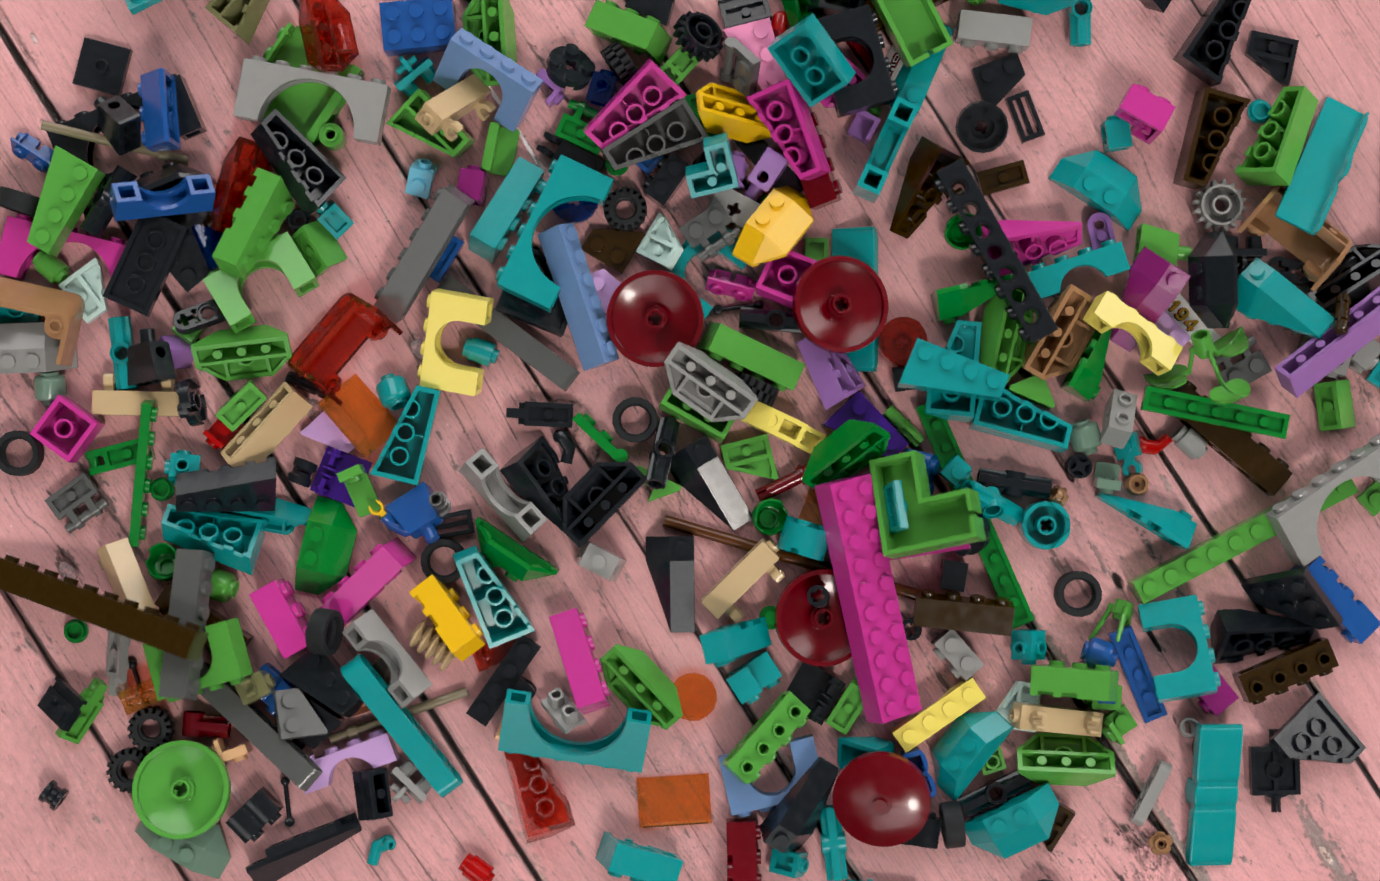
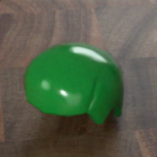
M964 212L967 216H975L973 214ZM954 215L947 221L944 227L945 241L954 249H969V244L972 242L968 235L964 236L957 225L960 221L957 215ZM981 226L976 227L975 230L978 237L982 235Z
M768 498L760 501L753 508L751 514L752 522L758 532L772 536L782 531L788 515L782 501Z
M159 542L149 548L150 555L145 564L150 576L154 579L170 581L173 579L176 548L169 543Z

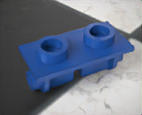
M18 133L16 140L12 137L10 138L12 152L18 158L28 160L40 172H48L54 150L44 145L38 151L37 148L41 145V142L28 133Z

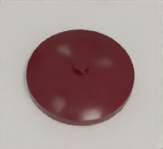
M831 256L814 263L801 275L794 289L792 308L797 326L813 345L831 353L843 354L860 350L878 337L887 320L889 303L882 280L870 266L852 257Z
M646 270L636 273L617 287L608 304L607 328L612 342L626 358L639 365L663 367L665 366L664 361L678 342L694 348L701 337L704 326V311L701 300L695 289L685 279L675 273L665 270Z
M815 569L802 573L791 580L778 598L774 617L776 632L784 648L796 659L813 666H833L851 658V649L833 570ZM814 585H821L829 591L830 601L823 608H816L808 602L807 592ZM819 590L818 594H813L812 598L816 599L815 603H818L819 599H824L825 595L821 594L822 590Z
M875 751L857 756L843 767L834 785L832 801L839 823L852 837L868 845L891 847L909 841L924 827L929 816L931 793L925 776L915 764L895 753Z

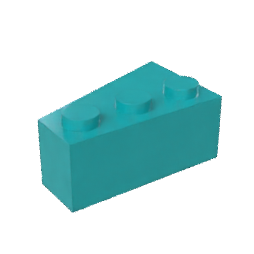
M765 617L720 626L699 636L706 665L714 663L715 667L728 665L729 662L736 661V659L743 657L745 654L772 645Z
M607 831L603 833L596 859L608 870L609 875L621 878L622 875L629 876L631 881H677L684 862L677 854L649 845L646 847L635 844L633 840L628 838L625 841L617 839Z

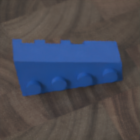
M1318 556L1304 567L1295 564L1290 570L1307 567L1343 618L1339 628L1342 630L1341 636L1346 641L1362 644L1380 626V621L1360 600L1354 601V592L1345 584L1336 581L1339 577L1333 569L1323 565L1326 561L1321 556Z

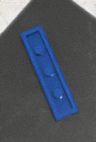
M1127 625L1124 627L1119 642L1116 641L1117 630L1108 633L1111 643L1114 644V651L1118 653L1117 659L1143 722L1146 724L1167 715L1164 704L1157 703L1153 677L1132 626Z

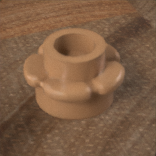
M1134 472L1125 480V487L1128 489V493L1133 496L1143 495L1148 490L1149 481L1145 475Z
M1054 486L1051 489L1049 499L1046 500L1055 502L1063 507L1069 498L1067 489Z
M1158 831L1150 836L1148 845L1154 854L1165 855L1171 850L1172 838L1163 831Z

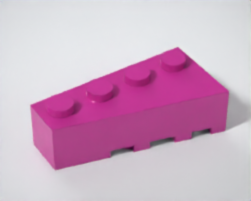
M790 79L746 97L757 111V115L762 123H765L775 143H778L782 149L783 155L800 180L810 181L831 172L808 105Z

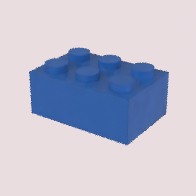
M405 0L379 3L383 49L388 57L445 51L450 39L457 32L455 3L453 0Z

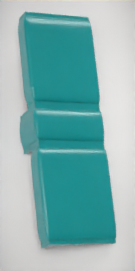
M1330 97L1326 98L1305 148L1300 155L1291 184L1286 187L1275 212V217L1313 236L1321 229L1338 191V184L1351 168L1352 156L1366 127L1369 112L1362 114Z
M877 228L833 229L832 256H848L858 259L870 266L878 274ZM878 337L866 347L855 352L846 353L857 372H877Z
M1197 722L1192 765L1193 779L1187 777L1185 787L1186 801L1191 804L1186 840V863L1190 866L1231 865L1243 740L1242 724H1201Z

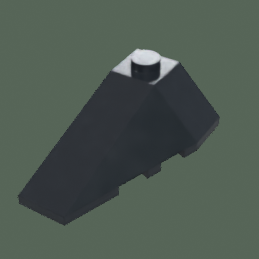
M1217 610L1210 625L1211 648L1214 650L1216 661L1213 664L1236 663L1243 661V656L1256 653L1258 657L1265 655V651L1278 647V649L1283 650L1309 643L1316 628L1292 618L1249 610Z

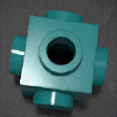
M177 450L176 453H171L170 460L165 459L164 474H169V481L176 485V474L200 470L201 455H191V452L187 450Z
M1012 630L1010 644L1011 659L1021 660L1023 665H1035L1036 660H1044L1047 649L1045 630Z

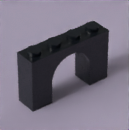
M868 4L818 18V21L835 44L845 41L858 43L867 50L872 61L871 73L865 80L843 87L831 94L837 117L841 118L894 103L895 95H898V88L895 80L891 81L890 79L891 64L888 57L884 58L882 48H885L882 34H877L875 25H878V19L875 10L871 11Z

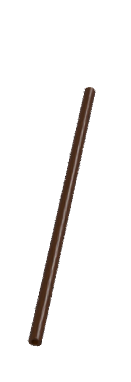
M665 515L662 525L745 551H749L758 543L754 540L669 515ZM782 549L778 551L780 554L779 561L809 570H833L832 563L805 557L791 551ZM894 582L898 596L915 600L916 591L922 592L920 589Z

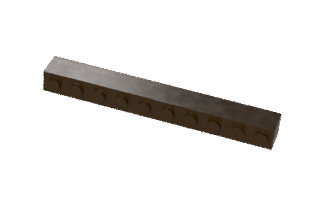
M6 554L5 558L0 557L1 590L180 658L199 661L208 637V633L200 631V625L188 621L184 625L179 623V617L166 614L165 617L160 616V610L145 606V609H141L138 607V602L126 598L124 602L118 600L119 595L105 591L104 594L98 593V587L86 583L82 587L78 585L79 580L67 576L64 579L58 578V572L45 569L44 572L39 571V565L27 561L23 565L19 563L20 558Z

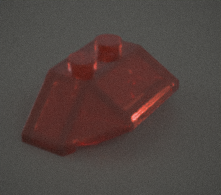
M300 0L299 26L307 63L318 71L343 72L359 55L350 12L339 0Z
M239 136L223 160L215 188L213 211H211L212 230L224 233L226 228L231 229L233 214L236 208L241 209L247 198L244 195L248 186L252 187L257 178L254 176L257 167L274 174L271 164L255 141Z

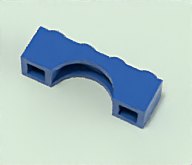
M210 174L185 176L179 184L163 191L143 189L137 181L112 183L110 205L115 221L213 211L216 192Z

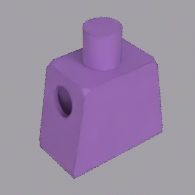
M767 147L747 178L752 183L744 194L750 199L757 201L763 191L769 193L789 165L785 156L774 148ZM763 171L767 172L769 176L766 182L760 180Z

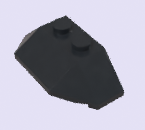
M170 162L163 165L160 171L155 173L148 171L141 174L140 179L135 181L143 189L163 191L179 184L185 176L205 173L181 163ZM211 177L213 185H216V179Z
M1226 231L1205 232L1188 256V274L1191 276L1189 278V306L1208 329L1229 328L1230 320L1238 306L1237 254L1228 239Z
M1380 244L1352 246L1338 267L1315 292L1311 290L1315 282H1310L1307 296L1328 313H1335L1336 296L1338 294L1348 293L1351 298L1350 308L1355 306L1380 286Z
M597 462L563 496V532L581 548L644 484L646 476L632 462Z

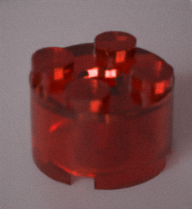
M909 317L894 318L885 324L883 330L878 335V352L889 364L897 367L906 366L917 338L927 341L926 331L921 323ZM900 336H903V339L908 342L904 345V348H901V344L896 343Z

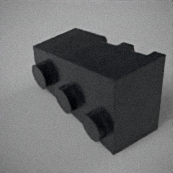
M308 650L280 674V676L341 716L350 718L365 705L343 677L340 671L341 666L333 655H319Z

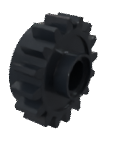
M689 11L676 21L677 23L673 26L676 30L673 36L678 38L675 44L681 45L683 47L681 52L687 51L690 59L695 56L697 62H700L702 59L705 62H709L710 59H714L720 53L724 46L721 44L724 37H722L721 29L713 18L698 11L696 13Z

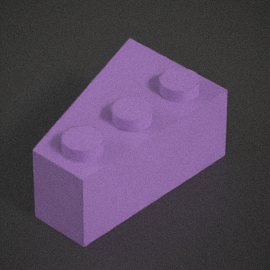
M807 338L797 343L825 410L866 386L846 353H831L813 345Z

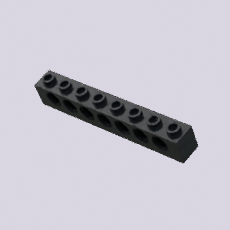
M961 158L936 172V180L933 181L935 187L940 194L944 192L948 200L945 203L950 213L957 215L960 221L957 225L964 236L968 235L972 242L969 244L971 251L975 257L980 256L984 263L981 266L987 278L991 277L996 285L993 289L1000 300L1004 299L1008 307L1005 310L1011 321L1016 320L1020 328L1017 331L1022 341H1028L1029 345L1058 330L1056 323L963 159ZM952 185H962L964 187V194L955 195L951 189ZM964 206H974L976 215L972 217L967 216L963 210ZM984 226L988 230V236L985 238L978 237L975 232L976 227ZM990 247H995L1000 251L998 259H992L988 256V249ZM1003 268L1009 269L1012 273V279L1008 281L1003 280L1000 277V270ZM1017 289L1023 292L1024 300L1022 302L1013 300V290ZM1025 311L1035 313V323H1027L1025 321Z

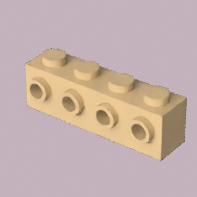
M284 381L225 446L220 454L232 467L245 466V462L254 460L256 463H262L269 454L275 451L277 445L292 432L296 424L307 416L313 406L301 393Z

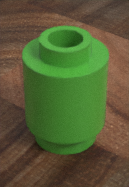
M325 124L319 131L321 143L329 150L338 151L347 142L346 133L337 124ZM335 133L334 138L329 139L330 135Z
M42 250L32 260L35 270L51 284H60L69 276V267L61 259Z

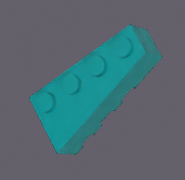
M520 156L518 157L469 236L470 251L494 264L499 253L505 248L512 231L514 232L517 229L523 212L529 210L533 202L532 197L534 193H538L542 182L545 181L543 180L544 170Z
M917 338L897 387L998 401L1001 398L1009 375Z
M416 385L373 467L371 475L419 485L441 391Z
M1006 389L1003 390L998 401L976 398L974 418L970 422L969 429L1063 453L1068 449L1073 425L1033 406L1032 403L1020 399Z
M168 504L161 521L163 540L185 549L204 550L215 553V561L249 575L253 574L265 538L263 520L220 512H176V505Z

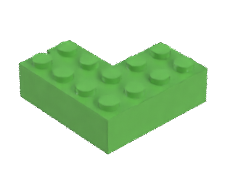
M871 0L905 68L912 67L930 57V55L954 44L932 0Z
M913 450L869 460L883 556L897 559L986 540L983 518L977 516V514H982L978 492L971 488L931 496L924 454ZM893 480H901L904 499L908 505L906 513L909 528L900 533L891 534L883 487Z

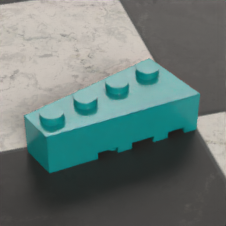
M476 545L453 554L489 649L535 631L530 619Z

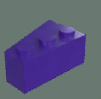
M860 391L856 392L822 424L833 431L849 419L878 425L890 433L886 452L881 457L899 454L909 444Z

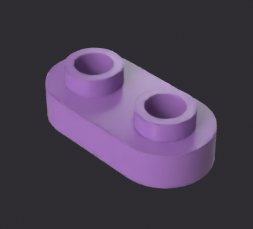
M1098 212L1091 215L1087 221V230L1093 251L1100 248V243L1111 239L1115 240L1112 221L1107 214ZM1096 221L1103 223L1102 229L1098 230L1095 228L1094 224Z

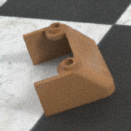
M1275 186L1237 231L1242 233L1247 227V230L1255 236L1270 235L1305 263L1303 265L1304 275L1310 281L1315 282L1311 288L1315 292L1342 262L1353 244L1345 234L1326 219L1321 229L1313 236L1275 217V212L1286 189L1284 186Z
M0 277V307L45 316L44 330L46 334L51 338L61 340L55 364L72 367L85 309L83 298L75 293Z

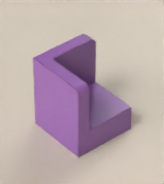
M866 111L858 112L847 135L868 145L881 119Z
M177 335L160 336L159 341H167L169 343L174 369L190 368L193 362L191 344Z

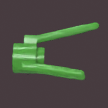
M1118 598L1115 599L1114 604L1108 603L1104 615L1088 640L1090 641L1091 638L1098 634L1109 615L1113 613L1112 618L1120 621L1116 635V641L1119 642L1124 625L1131 624L1134 604Z

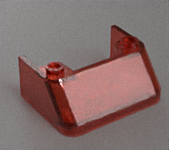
M349 292L337 300L295 349L292 357L288 360V366L324 396L341 406L343 402L335 396L340 390L342 383L338 373L367 339L371 341L381 340L387 335L389 329L398 335H401L403 331L377 307Z

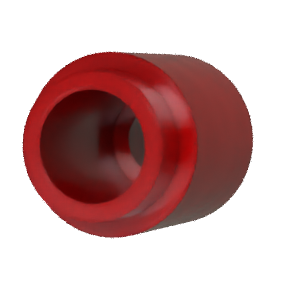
M471 853L466 856L458 868L462 871V875L470 881H492L495 877V874L492 873L494 867L478 855L473 856Z

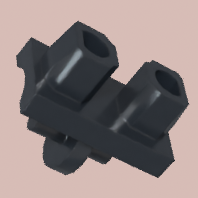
M1228 236L1237 254L1239 275L1252 263V261H1247V259L1267 256V248L1262 249L1261 236L1246 237V249H1238V236Z

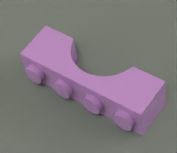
M379 729L369 733L370 738L361 741L360 737L347 741V746L338 749L337 746L328 748L323 751L325 755L316 758L315 754L309 755L308 757L321 768L323 773L305 791V794L327 787L333 783L334 770L343 759L360 758L368 762L374 769L398 760L400 755L394 739L388 731L383 732V729Z

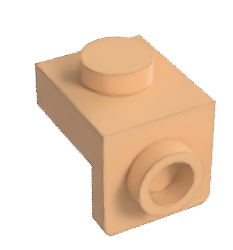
M223 738L213 740L212 750L220 756L223 762L233 759L234 763L248 758L247 753L253 751L250 741L227 750Z

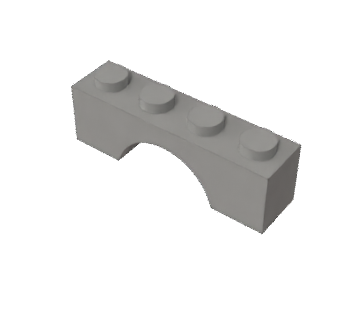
M483 448L468 459L459 470L522 542L527 540L547 521V518L532 502L521 499L506 485L500 474L499 465Z
M373 609L353 621L342 632L356 651L373 652L385 661L391 674V681L387 690L402 709L433 685Z

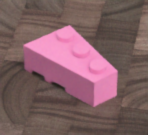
M770 17L723 29L722 36L724 39L728 37L738 39L761 60L757 90L759 92L786 80L784 71L767 49L775 39Z

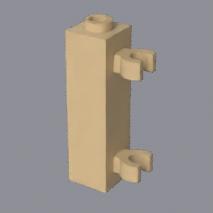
M472 74L425 102L414 119L431 136L443 130L445 137L452 142L458 137L456 133L464 129L462 124L456 120L475 109L477 116L485 121L490 117L486 110L490 113L496 109V106L491 101L485 100L491 89L485 86L475 74Z
M104 374V390H92L93 415L140 416L141 404L146 399L155 400L154 407L158 408V416L180 417L177 411V405L180 404L177 392H174L175 379L162 382V392L116 391L115 375Z
M126 537L97 550L100 558L98 563L101 570H105L114 594L119 595L118 600L124 602L126 598L136 601L141 609H145V606L155 608L128 538Z
M762 538L701 598V603L717 619L726 612L733 621L738 623L744 617V613L734 603L766 571L777 583L785 577V573L775 565L780 559V554L778 553L780 549L770 539L766 541Z
M1013 702V707L1009 711L1011 725L1017 729L1101 737L1104 713L1094 709Z

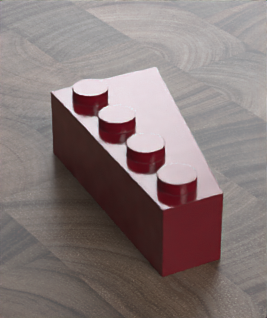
M755 818L726 819L727 881H762L761 873H757V864H761V849L756 848V840H761L760 825H756Z

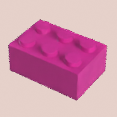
M283 578L270 582L252 592L249 596L280 653L286 659L307 648L305 633L308 621L305 618L307 612L301 602L297 603L293 596L295 590L289 581L286 582Z

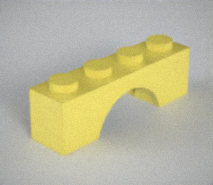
M1109 291L1095 297L1083 318L1085 322L1101 334L1112 328L1123 329L1130 333L1139 346V362L1157 376L1172 369L1183 349L1173 337L1163 333L1153 322L1147 321L1139 315L1136 309L1127 306L1116 294Z
M972 677L967 681L962 679L949 688L933 704L907 717L891 728L890 731L902 749L907 753L986 697Z

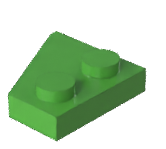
M767 434L720 445L726 469L774 480L778 479Z

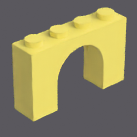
M440 288L431 291L426 303L427 308H429V314L423 326L426 337L420 349L423 361L417 373V377L420 379L419 386L476 396L481 393L484 369L453 362L447 357L442 348L441 337L444 328L451 321H463L479 325L490 323L494 298Z

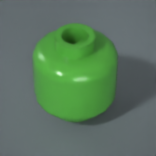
M215 568L212 572V593L209 599L222 603L234 599L240 586L236 575L232 572Z

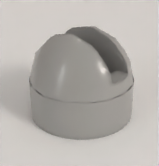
M1193 718L1182 720L1179 725L1180 734L1185 738L1195 737L1197 721ZM1189 723L1190 734H1187L1185 724Z

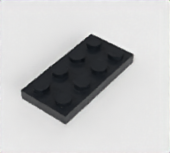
M162 216L138 219L104 291L103 297L149 317L190 229Z

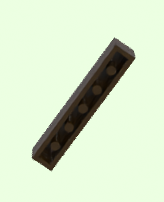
M1188 380L1184 385L1171 389V391L1202 397L1196 392L1197 387ZM1177 418L1188 428L1192 427L1208 442V446L1268 496H1275L1293 474L1288 470L1289 465L1281 458L1275 459L1269 454L1271 450L1261 442L1256 443L1251 438L1252 434L1250 432Z

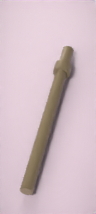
M42 120L41 130L112 147L102 134ZM141 144V147L131 151L156 157L158 161L166 163L172 161L187 165L189 159L188 155L170 150L152 152L143 144Z
M463 687L407 707V709L413 716L467 697L469 693L467 688ZM377 718L359 725L354 723L346 726L345 730L329 735V740L331 744L348 738L353 740L360 737V734L383 725Z

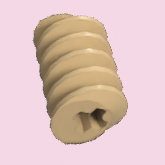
M424 619L408 637V639L411 638L409 646L412 648L418 644L417 653H422L426 650L424 657L426 660L434 656L432 665L435 666L441 662L440 671L442 672L456 656L452 654L445 642L440 640L438 633L432 634L433 625L427 629L425 628L427 620Z

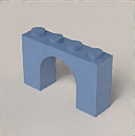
M460 28L450 39L432 81L447 90L464 80L468 70L471 68L482 69L490 73L498 81L503 95L502 102L493 120L514 133L524 121L543 80L498 52L492 46L484 43L472 33Z
M812 734L792 738L789 742L794 761V775L790 783L777 792H764L757 789L751 783L748 785L741 783L721 764L728 754L718 756L732 816L737 815V818L751 815V811L758 809L761 812L772 811L775 808L774 806L779 804L818 759Z

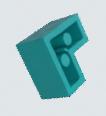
M727 132L703 138V148L707 161L685 167V176L691 198L739 187L738 174Z
M766 650L725 675L727 682L741 704L747 702L748 705L761 697L759 693L763 691L764 687L770 689L780 682L779 678L782 676Z

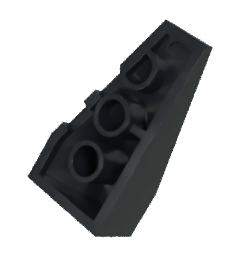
M706 435L673 455L670 471L675 480L733 531L752 520L750 510Z
M541 436L512 457L500 469V472L516 492L527 501L532 502L546 518L563 532V496L569 491L566 485L569 482L567 477H563L558 467L560 461L557 454L546 439Z
M646 536V562L670 632H695L694 536Z
M819 756L760 824L763 842L781 853L799 850L815 830L838 775L839 768Z

